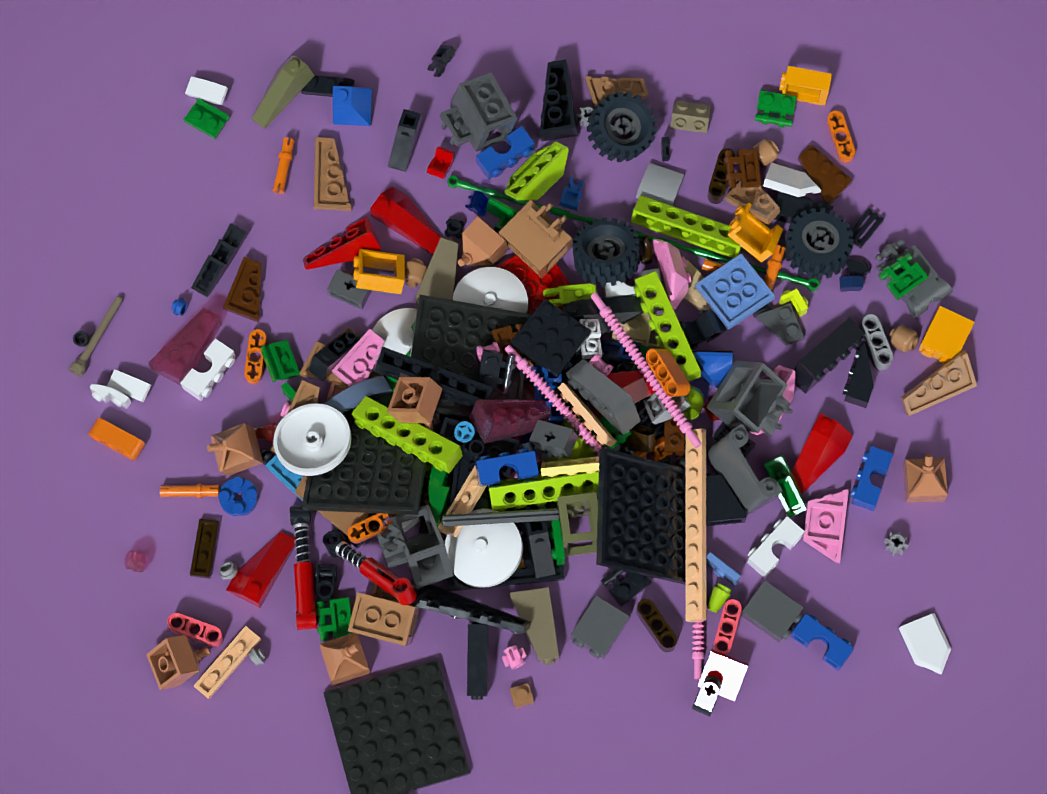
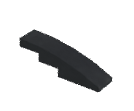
M230 223L222 240L219 239L212 254L208 255L191 289L208 297L229 267L248 232Z

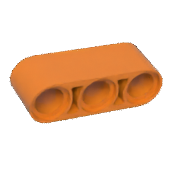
M666 348L648 350L646 361L667 396L678 397L688 395L690 384L671 352Z
M97 418L88 432V435L94 440L133 461H136L145 446L142 440L101 418Z

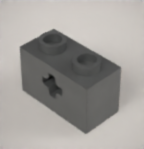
M336 270L327 288L329 296L363 310L372 290L356 288V280H353V275L346 270Z
M538 420L529 441L536 451L542 453L545 451L551 452L552 455L561 458L562 456L570 457L578 436L571 428Z

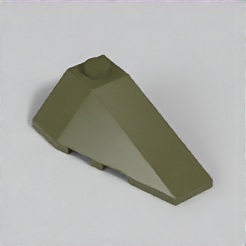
M295 55L289 56L275 72L252 117L254 122L266 129L315 76L306 63Z

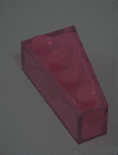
M203 308L148 362L151 370L181 385V382L192 368L195 370L204 352L208 349L222 326L221 317Z
M477 400L469 418L485 444L532 433L537 421L548 422L552 412L544 400Z

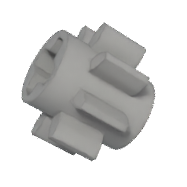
M589 105L584 109L580 107L581 114H577V120H580L579 126L583 125L587 128L591 124L587 122L593 110Z
M900 531L895 535L890 532V539L886 538L884 540V543L888 544L885 551L889 550L892 552V556L895 553L903 555L902 548L907 549L909 546L904 544L907 537L901 536ZM894 541H898V547L894 546Z

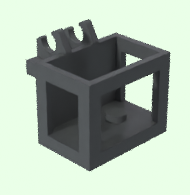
M492 72L460 83L451 102V109L440 114V118L443 121L442 129L445 130L448 127L452 133L451 145L456 144V146H460L470 142L475 152L507 141V135L511 133L517 120L516 114ZM498 129L501 136L486 141L490 131Z
M740 360L734 362L707 406L712 413L732 430L743 424L748 432L759 433L762 430L767 435H772L775 429L781 430L783 428V425L778 424L782 413L791 414L793 411L789 408L791 403L782 396L788 385L762 362ZM763 371L771 379H761L758 376Z
M429 505L420 507L419 515L401 514L392 517L393 524L391 523L387 526L392 531L382 535L378 533L377 538L389 569L407 563L416 589L454 576L444 541ZM424 515L428 533L406 540L402 523Z

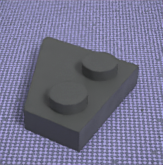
M791 304L756 315V320L758 322L761 321L784 345L804 340V335Z

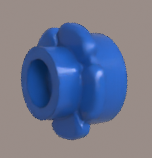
M184 298L174 300L171 307L174 315L183 316L188 308V302L184 301Z

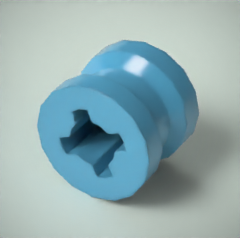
M466 421L460 422L454 431L456 440L461 443L469 442L475 433L473 425Z

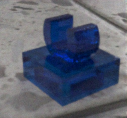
M474 191L473 195L468 196V199L471 200L470 205H465V207L469 211H473L477 216H485L489 199L481 191Z

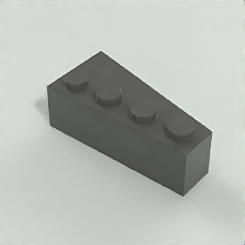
M581 360L566 372L569 379L568 385L571 389L581 394L622 435L640 422L632 396L586 360Z

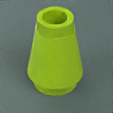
M717 583L716 587H713L707 609L717 614L731 596V589Z

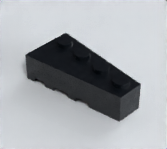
M566 59L548 62L541 125L539 127L541 142L578 136L570 73Z
M848 318L799 360L794 369L795 385L806 394L829 371H833L841 360L844 361L851 354L850 351L852 349L856 350L862 345V338L865 332Z
M447 417L443 421L439 435L459 445L462 454L475 462L479 461V458L483 456L497 458L499 457L498 454L510 452V455H514L517 452L519 440L473 426L475 430L473 438L467 443H461L454 436L455 428L460 421ZM502 467L499 470V477L504 480L508 479L511 467Z

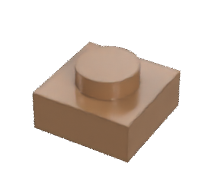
M529 683L509 689L515 709L534 703Z

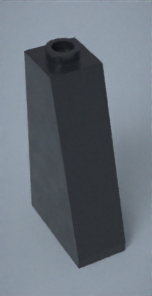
M469 622L467 696H471L472 700H482L483 696H487L488 625Z

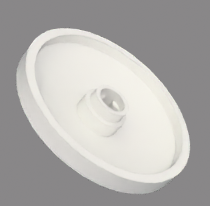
M483 267L468 273L460 280L453 293L454 301L526 314L528 312V297L524 285L514 274L502 268Z
M397 309L386 314L377 322L372 331L384 340L383 347L404 355L407 354L412 346L414 332L411 326L416 319L417 309Z
M325 404L303 405L289 412L279 422L274 433V450L281 464L293 473L305 476L323 474L335 468L346 457L351 445V430L346 418L337 409Z
M478 509V510L472 511L470 514H472V513L499 512V511L491 510V509ZM514 523L466 525L461 528L456 538L447 535L445 540V547L454 575L464 583L474 587H492L507 580L516 571L523 554L522 537Z

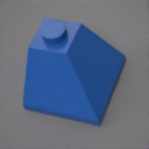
M333 86V124L371 126L372 89Z
M694 352V357L701 370V377L710 386L719 388L732 367L733 353Z

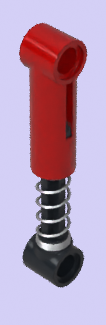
M291 506L290 522L295 530L294 536L296 540L294 543L296 544L295 551L297 552L295 556L297 562L294 564L297 630L317 629L313 563L309 562L311 560L309 559V537L307 536L308 527L311 524L310 510H303L302 506Z
M332 530L323 536V544L332 557H342L348 561L349 564L358 568L363 576L394 596L401 605H409L415 601L416 592L407 578H401L371 557L362 556L361 552H357L355 548L352 549L351 545H348L338 531Z

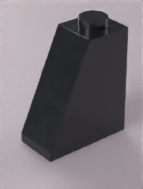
M716 473L706 474V526L745 523L746 514L722 475H716Z

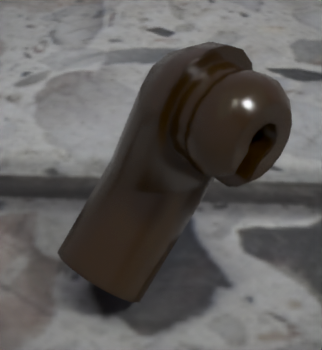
M644 236L640 238V242L645 250V255L640 256V261L643 265H646L653 261L654 248L649 237Z

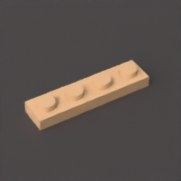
M563 382L558 387L562 392L560 396L564 401L570 402L574 406L572 408L573 412L578 417L582 416L584 418V425L590 431L594 430L597 434L596 439L602 445L605 444L612 447L617 441L576 392Z
M476 466L472 469L446 515L470 514L486 488V486L479 487ZM441 521L438 529L440 532L456 538L463 526L444 527Z
M245 626L194 684V688L210 699L248 656L251 648L261 641V638Z

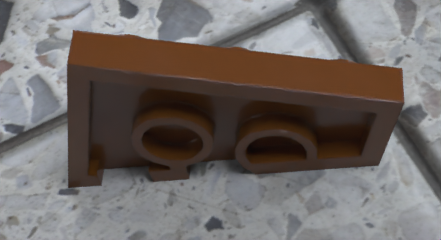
M810 145L798 157V161L806 174L821 189V192L818 194L821 195L824 202L830 205L853 181L813 145Z
M243 257L224 303V310L255 322L259 321L262 263Z

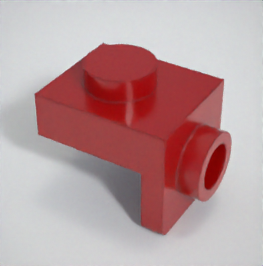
M438 146L435 156L427 168V173L444 179L452 167L454 152Z

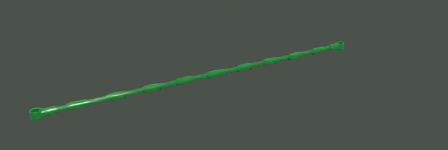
M454 175L450 176L447 180L448 186L452 189L459 187L469 191L474 190L480 194L494 198L499 197L525 206L530 201L516 200L508 195L499 193V191L482 186H474L472 183L458 180ZM455 180L456 183L451 184L450 181ZM535 203L539 208H541V207L543 206V205H540V204ZM552 207L549 210L550 214L560 217L565 215L567 219H576L592 225V220H595L594 218L570 213V211ZM636 231L639 239L644 236H648L650 241H653V239H659L656 237L642 234V232ZM661 237L659 239L670 243L677 249L695 253L694 255L711 260L716 259L726 263L732 260L715 255L714 252L700 248L694 249ZM751 265L755 271L766 274L767 269ZM778 271L777 279L793 281L795 284L808 287L812 292L817 291L819 288V281L815 278L808 280L798 276L792 277L787 275V273ZM815 283L817 286L812 287L810 284Z

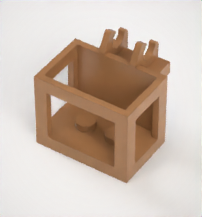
M530 200L499 231V235L522 261L539 277L543 278L573 247L572 238L560 228L567 219L565 215L561 219L557 218L553 221L547 215L553 206L551 202L547 206L543 205L539 208Z
M374 583L371 593L365 591L357 592L348 631L407 646L411 644L420 608L411 605H401L394 596Z

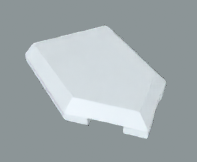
M771 163L763 184L764 187L797 197L805 196L806 193L810 192L813 194L821 192V189L806 173Z
M935 613L899 627L914 663L942 674L951 647Z

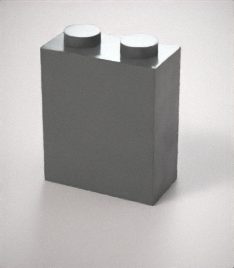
M764 581L743 609L741 616L780 643L782 639L786 640L793 631L790 629L793 623L798 624L804 616L801 613L804 607L767 581Z
M595 596L571 633L570 639L573 640L572 643L577 647L588 649L589 654L593 657L604 659L628 623L629 616L600 597Z

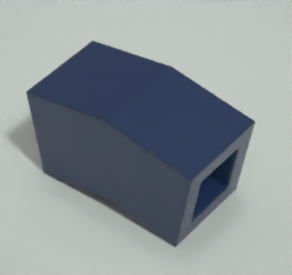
M863 276L839 277L841 292L862 290Z

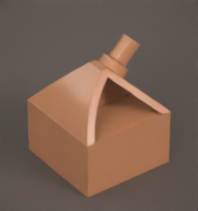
M477 216L462 232L463 255L458 260V265L495 266L509 251L508 245L499 234Z
M399 377L387 412L401 423H424L425 428L433 431V415L442 388L430 377Z
M243 423L210 436L212 444L207 445V451L215 452L219 472L230 476L263 463L254 427Z
M925 454L924 459L905 460L903 476L906 503L945 501L948 496L945 458H933L932 454Z
M357 633L319 644L332 686L370 674Z
M186 635L166 638L148 652L146 656L159 689L164 690L179 687L199 671V661L211 653L208 647L199 651L198 649L193 650Z

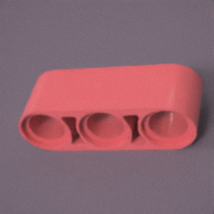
M731 599L725 603L712 650L725 655L729 654L742 609L739 601ZM734 606L737 609V613L731 614L727 611V608ZM725 624L730 625L732 631L729 633L724 632L722 626ZM724 643L727 646V650H718L717 644Z
M173 613L168 617V626L177 635H186L188 639L214 648L219 647L223 643V634L216 626L180 613ZM181 620L182 624L180 627L175 628L172 626L173 622ZM195 626H199V633L192 634L191 629ZM212 633L219 634L218 639L215 641H210L209 636Z

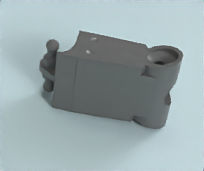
M901 238L896 243L893 242L885 245L882 253L876 255L875 258L880 262L884 257H890V259L877 267L881 273L883 268L895 263L898 257L909 253L912 257V260L908 262L909 265L912 266L917 262L928 275L927 280L901 298L907 304L911 316L915 319L928 310L930 303L942 300L952 293L953 289L945 280L939 278L936 271L915 245L910 249L905 247L897 253L899 247L905 244V240ZM903 268L895 271L897 276L904 272ZM888 277L885 279L888 283L891 281Z

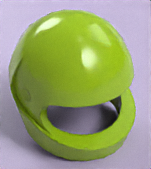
M690 385V392L686 395L690 406L683 412L687 420L695 419L699 416L705 401L703 393L697 387Z

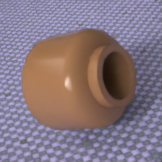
M764 138L752 147V149H757L758 162L763 166H768L779 156L778 152L780 150L772 139Z
M411 258L410 261L405 262V282L407 286L416 288L417 285H421L427 271L424 261Z
M905 325L893 328L889 334L891 346L903 353L913 351L919 342L917 332Z

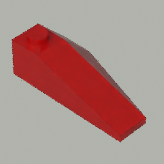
M393 186L382 192L370 207L371 217L433 255L441 238L439 233L406 194Z
M366 216L345 228L347 232L340 237L335 235L331 238L332 241L329 245L320 246L303 259L305 269L309 270L353 261L354 257L358 256L360 249L381 250L380 241L369 218Z
M641 370L620 371L618 373H610L607 378L632 396L634 403L656 392L652 390L653 386L649 385L650 382L646 381L647 378L643 377L644 373L642 374ZM590 404L595 416L599 420L602 415Z
M821 413L792 470L801 494L845 453L853 437L839 422Z
M283 532L277 534L238 570L226 591L261 608L296 544L294 541L296 539Z

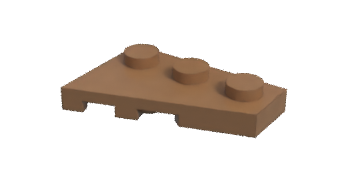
M585 76V82L594 108L609 95H615L617 92H623V95L626 92H631L632 97L639 95L641 96L640 99L648 98L649 96L643 78L621 77L620 79H610L608 77L591 78V76Z
M739 181L736 184V188H733L725 196L726 202L737 208L741 205L744 206L748 202L752 204L749 213L768 225L780 213L779 206L763 191L761 186L741 188Z

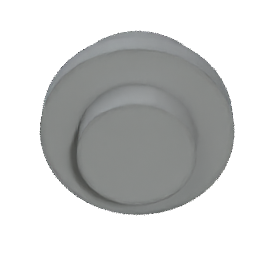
M230 561L222 564L219 568L220 577L222 579L234 578L238 572L237 565Z
M256 647L251 648L248 654L256 666L259 664L263 665L265 663L264 658H266L263 650Z

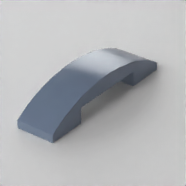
M384 376L375 377L343 390L327 401L325 405L331 406L344 414L357 407L365 396L370 399L374 397L376 401L391 393L392 389Z

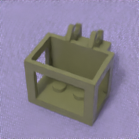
M597 493L557 497L558 520H560L565 557L597 553ZM589 517L591 532L570 534L568 518ZM592 540V545L569 547V543Z

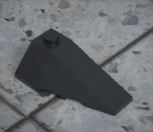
M640 297L601 298L606 307H610L612 314H615L614 318H617L621 324H625L644 313L640 305L642 303ZM581 299L562 305L563 311L578 322L580 319H599L601 335L612 331L611 326H608L609 322H605V318H602L599 308L592 299Z

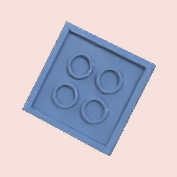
M742 254L695 284L697 291L728 330L775 299L773 292Z

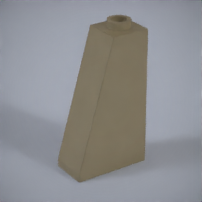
M440 238L415 296L417 304L420 294L453 300L459 245L455 240Z
M549 587L510 592V600L517 616L531 621L530 629L525 633L539 663H544V665L555 664V661L559 660Z

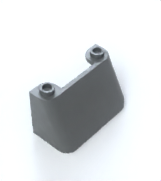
M741 424L710 447L708 459L717 474L722 475L745 514H750L777 499L783 490L773 478H765L758 481L739 449L747 443L749 438L745 427Z

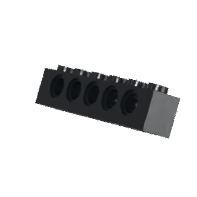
M382 347L373 370L396 380L399 377H430L442 388L440 396L482 412L487 406L493 389L491 386L386 347Z

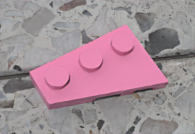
M369 329L333 368L332 373L349 387L368 380L384 345V340Z

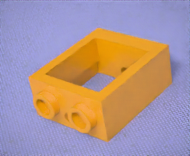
M788 66L787 72L782 73L779 90L782 91V94L796 96L797 101L825 106L832 74Z
M360 249L358 256L354 257L353 267H356L353 274V280H356V288L401 294L405 281V255ZM363 267L394 271V277L363 273Z

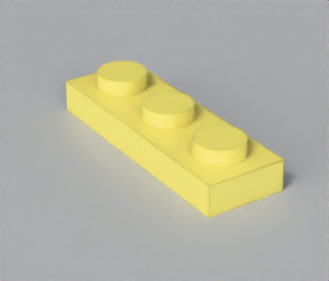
M599 457L542 462L541 474L542 476L556 477L559 474L576 475L578 472L596 473L599 470Z

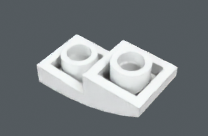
M191 77L185 94L190 97L204 99L209 103L222 105L228 88L204 79Z
M580 319L579 322L592 331L591 335L581 346L582 359H592L597 354H600L602 358L599 319Z
M114 369L107 387L144 402L151 385Z
M97 384L90 386L91 395L99 402L103 400L105 403H108L111 400L118 407L122 405L126 409L131 404L129 397L113 388Z

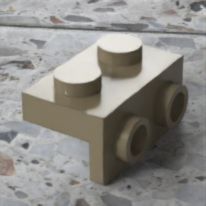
M674 100L670 127L672 129L707 133L711 105Z

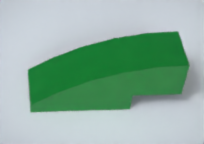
M781 453L766 460L764 465L770 477L775 479L783 490L779 498L788 516L792 517L807 510L784 454Z
M432 466L429 479V502L431 512L438 527L442 521V516L446 514L451 493L450 488L447 487L449 481L448 472L444 470L439 471Z

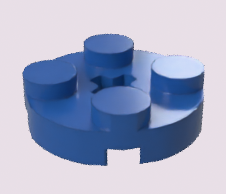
M234 477L225 482L218 495L222 509L231 516L250 514L255 509L258 501L257 490L253 483L241 477ZM242 493L243 500L234 501V495Z

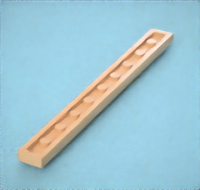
M703 428L693 430L702 443L698 448L694 447L685 434L687 622L706 620V430Z

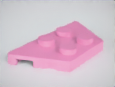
M847 489L833 495L829 494L823 498L808 501L803 541L836 563H840L849 491Z

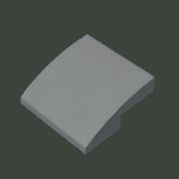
M649 163L636 198L639 199V196L642 195L673 206L684 174Z
M655 393L643 400V403L652 423L658 424L673 417L670 416L671 412L668 413V408L664 407L665 404L661 403L662 399L660 400L658 398L659 395ZM686 396L672 397L671 399L675 401L674 405L677 404V409H681V412L690 406Z

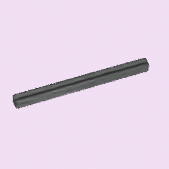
M555 508L443 515L442 525L449 527L558 520L559 510Z

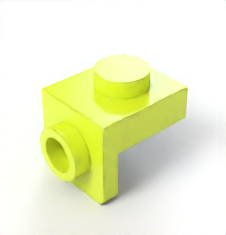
M798 289L793 291L787 290L781 294L779 300L781 306L791 301L799 317L807 313L808 301L804 296H801Z

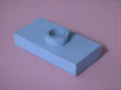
M709 552L706 556V563L714 569V573L720 578L725 577L732 584L736 585L740 580V574L712 552Z

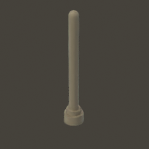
M117 296L79 360L72 362L69 371L79 377H82L84 374L86 361L123 301L121 296Z

